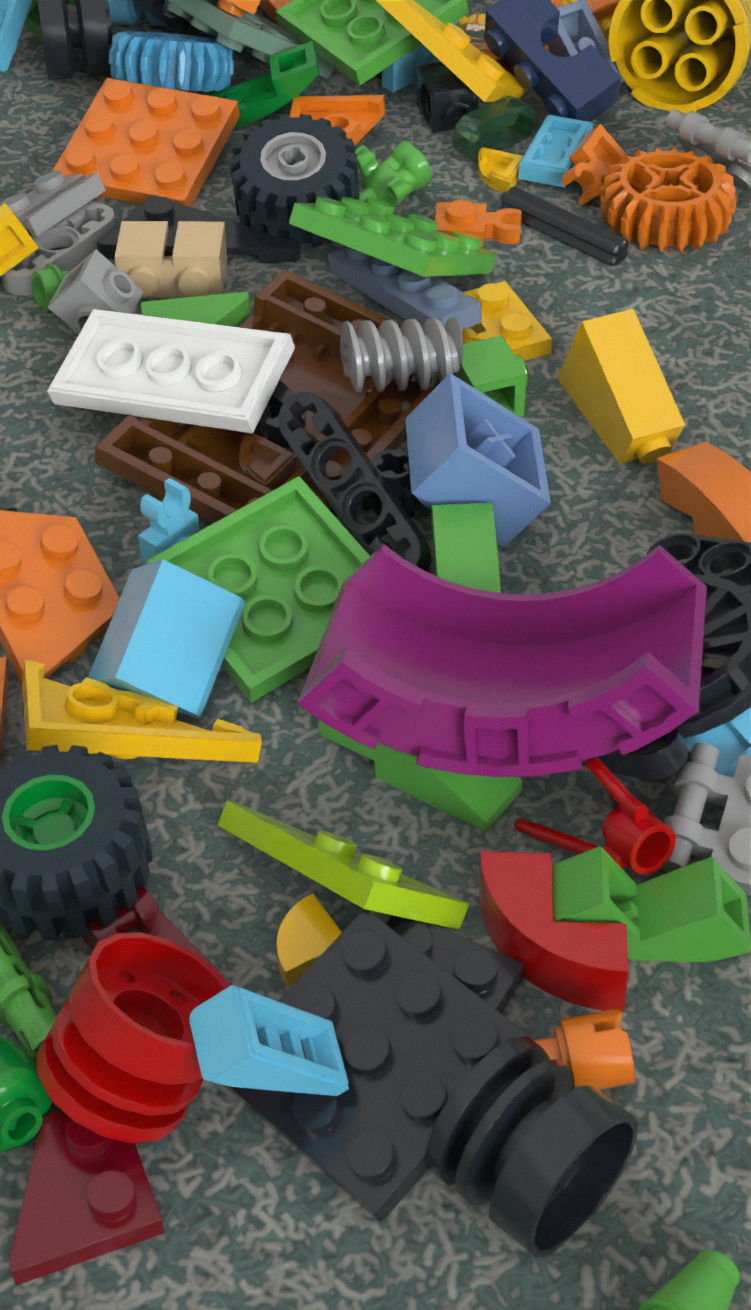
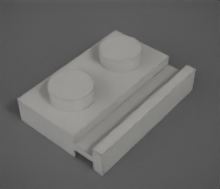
M54 171L34 181L36 188L28 194L20 193L2 201L0 206L6 203L26 231L31 233L32 237H37L106 190L98 173H92L85 178L84 174L63 176L61 171Z

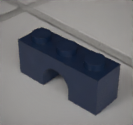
M500 0L487 9L484 40L488 48L495 56H503L514 68V73L524 88L527 90L533 89L540 96L549 115L591 122L617 102L621 76L591 44L578 54L570 57H559L545 49L544 46L557 37L560 11L550 0Z

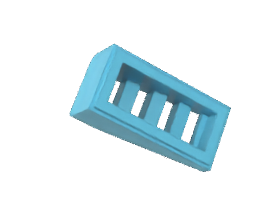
M235 985L229 986L194 1008L190 1013L189 1022L202 1078L206 1081L230 1087L338 1096L349 1090V1082L333 1023L328 1019ZM300 1040H302V1044H303V1047H304L306 1059H305V1057H304V1053H303V1049H302V1045H301V1041H300Z

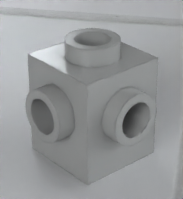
M95 249L63 277L48 308L62 319L72 331L79 334L93 309L136 314L134 310L143 291L133 283L126 273L115 267Z

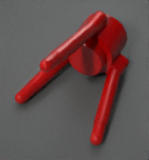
M598 757L583 760L587 769L609 792L610 797L618 806L607 815L603 822L602 834L606 845L602 848L622 869L628 866L640 875H648L659 870L666 864L675 848L676 836L673 829L649 812L648 807L635 798ZM519 818L514 822V827L517 831L577 855L599 847L593 843L523 818Z

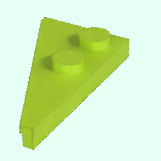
M226 801L217 826L359 907L457 930L461 928L469 903L401 874L402 868L392 862L369 854H362L361 856L355 854L358 845L342 836L319 830L317 836H313L242 804Z

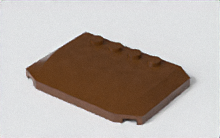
M283 269L255 296L254 313L239 327L291 335L295 349L280 380L295 394L307 391L318 395L334 407L371 462L374 456L382 451L398 449L407 439L405 418L440 384L437 373L431 375L427 390H420L416 375L412 374L409 376L405 391H399L394 376L388 375L383 392H377L372 377L366 376L362 392L355 393L350 378L344 374L341 361L340 333L342 323L349 321L356 333L361 321L371 320L378 331L381 323L384 320L390 319ZM308 410L305 431L315 436L318 441L326 438L312 422L314 413ZM128 415L95 446V464L164 499L166 493L164 481L168 478L187 487L191 494L189 509L198 514L199 518L210 524L221 520L273 491L238 473L237 463L240 443L247 432L146 417L139 421V419ZM282 447V448H284V449H286V450H288V451L294 453V451L292 450L291 447ZM339 450L328 459L326 473L330 480H338L349 471L351 457L347 450ZM297 457L295 470L278 487L299 476L336 517L337 514Z

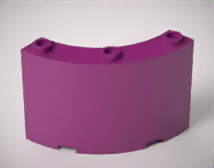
M382 544L342 583L297 704L326 725L360 744L375 750L377 743H380L394 750L417 756L416 764L426 768L465 775L490 777L540 776L581 769L583 760L602 756L616 750H620L621 754L625 755L640 749L671 732L699 711L707 586L660 545L626 569L598 582L571 590L546 594L520 595L483 591L449 582L420 569Z

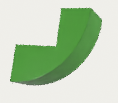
M601 846L552 865L553 922L626 924L628 959L710 962L751 952L747 894L713 856L640 884H636Z

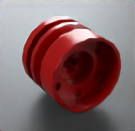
M116 933L99 941L69 994V1000L65 1001L36 1054L38 1077L50 1099L74 1122L102 1137L133 1144L159 1141L175 1131L185 1116L189 1104L197 1096L203 1082L189 1016L194 1008L228 988L222 976L199 955L168 939L146 933Z

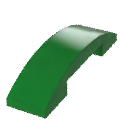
M313 41L268 56L271 73L208 94L207 96L238 101L240 117L233 129L255 122L275 112L297 97L320 74Z

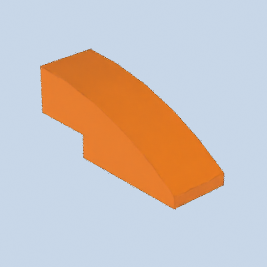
M707 441L656 458L661 499L666 504L692 517L695 535L751 542V472L729 454Z

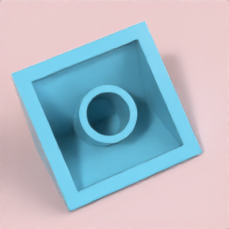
M164 559L134 568L130 572L88 678L106 683L117 690L132 691L178 706V713L200 719L246 602L241 597Z

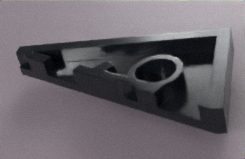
M152 195L123 220L168 221L169 231L164 256L173 255L178 221H207L225 223L227 254L258 255L259 263L271 264L282 262L296 263L301 258L300 243L270 235L262 230L258 231L252 227L216 216L209 211L198 210L174 202L166 197ZM121 223L97 242L98 251L106 259H115Z

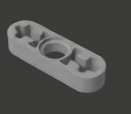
M87 203L39 236L32 237L39 248L1 276L3 288L14 295L33 294L31 278L34 271L45 269L47 263L57 265L61 271L67 270L68 272L76 267L95 249L98 251L97 242L116 227L113 209L102 203ZM58 247H66L63 250H51Z

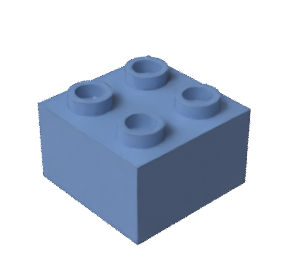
M449 373L405 418L411 493L426 507L432 509V505L493 503L497 544L505 547L551 504L539 429L453 374Z

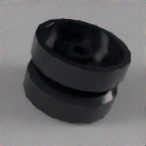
M38 0L48 79L72 78L75 72L73 48H82L84 70L90 77L111 75L109 45L112 44L113 35L108 1L76 0V3L67 4V0Z

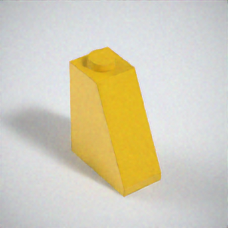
M634 309L582 321L558 374V381L619 464L639 459L641 464L657 462L656 458L671 453L672 447L685 427V423Z

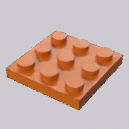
M106 78L52 172L61 171L63 176L84 174L85 178L92 173H98L106 190L99 195L100 197L142 205L152 195L192 207L240 117L238 101Z

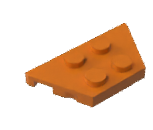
M0 510V643L22 685L25 660L45 664L44 678L46 679L65 662L72 664L87 650L89 643L94 638L103 636L107 632L120 600L76 517Z

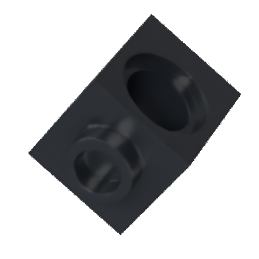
M442 62L416 65V105L432 133L478 126V96Z

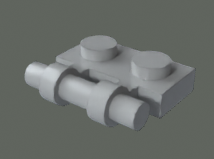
M673 109L668 114L665 125L668 129L677 132L676 136L686 153L694 150L695 155L698 157H712L713 164L726 166V173L734 177V184L743 189L751 187V141L747 140L743 132L732 127H727L723 130L713 126L706 116L694 111L685 114Z
M696 743L693 745L689 762H686L679 770L676 778L675 788L679 792L674 813L664 820V823L673 829L676 840L671 857L661 869L669 873L687 866L690 856L701 859L713 856L747 895H751V757L739 756L733 778L720 775L715 771L719 750L708 743ZM705 802L725 807L719 831L704 828L700 824Z

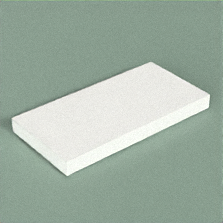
M93 309L47 392L53 403L58 405L253 433L295 346L291 335L287 333Z

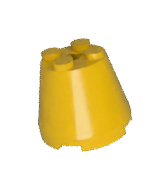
M620 0L610 23L609 52L611 61L616 62L621 76L632 89L630 94L646 106L670 112L676 109L685 114L705 108L725 96L741 77L748 60L751 45V0Z

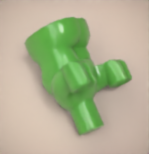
M407 141L399 143L394 148L391 156L381 164H378L375 154L364 144L355 150L363 190L359 193L360 201L365 202L366 198H374L397 206L413 191L420 190L431 183L432 172L428 161L418 149Z

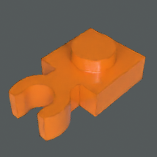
M600 123L584 136L569 156L575 166L563 174L561 182L566 186L573 180L577 181L583 191L578 202L581 205H585L600 195L601 186L604 184V176L608 175L609 166L619 164L620 157L628 155Z
M466 200L437 202L435 221L439 223L437 227L439 232L451 236L453 231L474 235L483 240L481 247H484L485 238L494 239L504 244L520 243L522 210L505 208L496 212H487V204H476Z

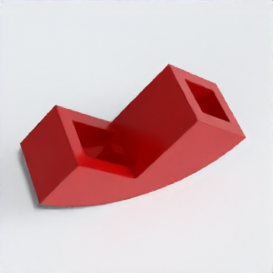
M480 851V910L488 935L498 952L523 963L524 978L550 995L586 1008L601 1011L620 1008L621 1012L624 1013L629 972L626 924L553 922L552 853Z

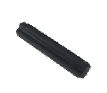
M511 187L500 198L502 201L500 209L515 208L522 210L521 223L610 266H617L628 255L629 242L626 238L518 187Z

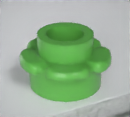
M47 263L45 269L34 271L31 278L35 301L44 313L51 311L48 305L63 277L69 273L67 270L61 271L57 265Z

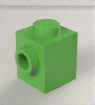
M503 336L464 343L462 365L459 371L453 375L519 417L524 416L528 377L522 357L514 355Z

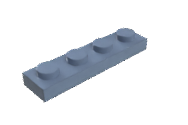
M347 246L328 254L330 270L338 278L405 320L416 319L421 327H423L427 319L438 318L444 326L449 318L456 317L460 322L462 330L482 322L481 303L437 276L423 277Z

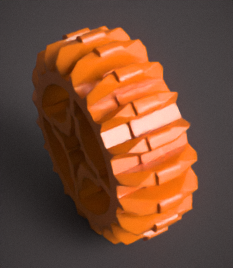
M655 147L653 152L649 153L637 150L634 157H620L619 164L609 166L608 175L604 176V184L601 186L600 191L603 223L609 224L610 231L622 234V237L626 238L628 242L638 240L641 250L649 245L658 246L660 253L666 247H675L678 252L682 253L685 245L701 250L704 241L717 243L719 234H726L728 231V227L732 222V214H735L737 202L734 177L726 173V166L713 164L712 157L710 156L698 157L695 155L694 150L687 153L678 152L675 147L671 151H661Z

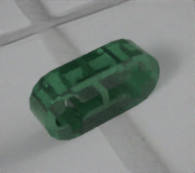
M511 95L469 112L459 120L452 135L453 147L470 160L477 162L479 150L483 147L501 151L527 139L535 127L536 112L532 106Z

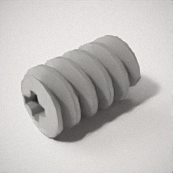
M456 317L449 318L443 326L438 318H430L421 327L416 319H407L399 329L398 324L394 320H384L377 331L375 324L371 320L360 322L355 333L353 325L349 321H345L342 323L340 333V352L344 374L350 378L355 393L362 392L366 376L372 377L377 392H383L388 375L394 376L399 391L406 390L409 376L412 374L416 375L420 390H427L432 374L437 373L441 383L449 373H457L462 365L463 331L460 322Z

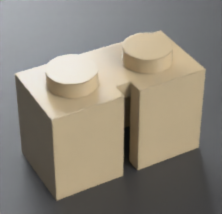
M168 221L121 222L114 256L115 266L126 273L133 283L143 291L141 298H184L223 294L228 263L224 222L178 221L172 256H164L169 231Z

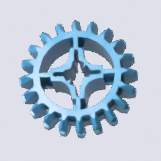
M124 31L113 35L112 47L109 48L111 77L117 80L179 91L210 92L230 87L231 75L234 74L235 60L233 58V49L210 37L166 32Z

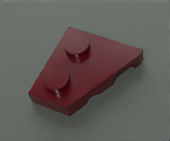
M62 1110L43 1117L9 1260L16 1286L164 1234L162 1217L135 1143L132 1144L102 1137L74 1122Z

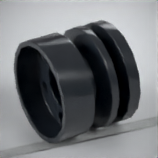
M528 1036L513 1037L492 1049L470 1070L451 1094L434 1123L426 1146V1167L446 1185H455V1191L472 1206L489 1202V1219L533 1256L538 1258L550 1255L563 1246L599 1209L627 1166L636 1144L639 1124L632 1114L593 1085L577 1086L572 1090L573 1074L569 1068L558 1059L549 1060V1056L540 1045Z

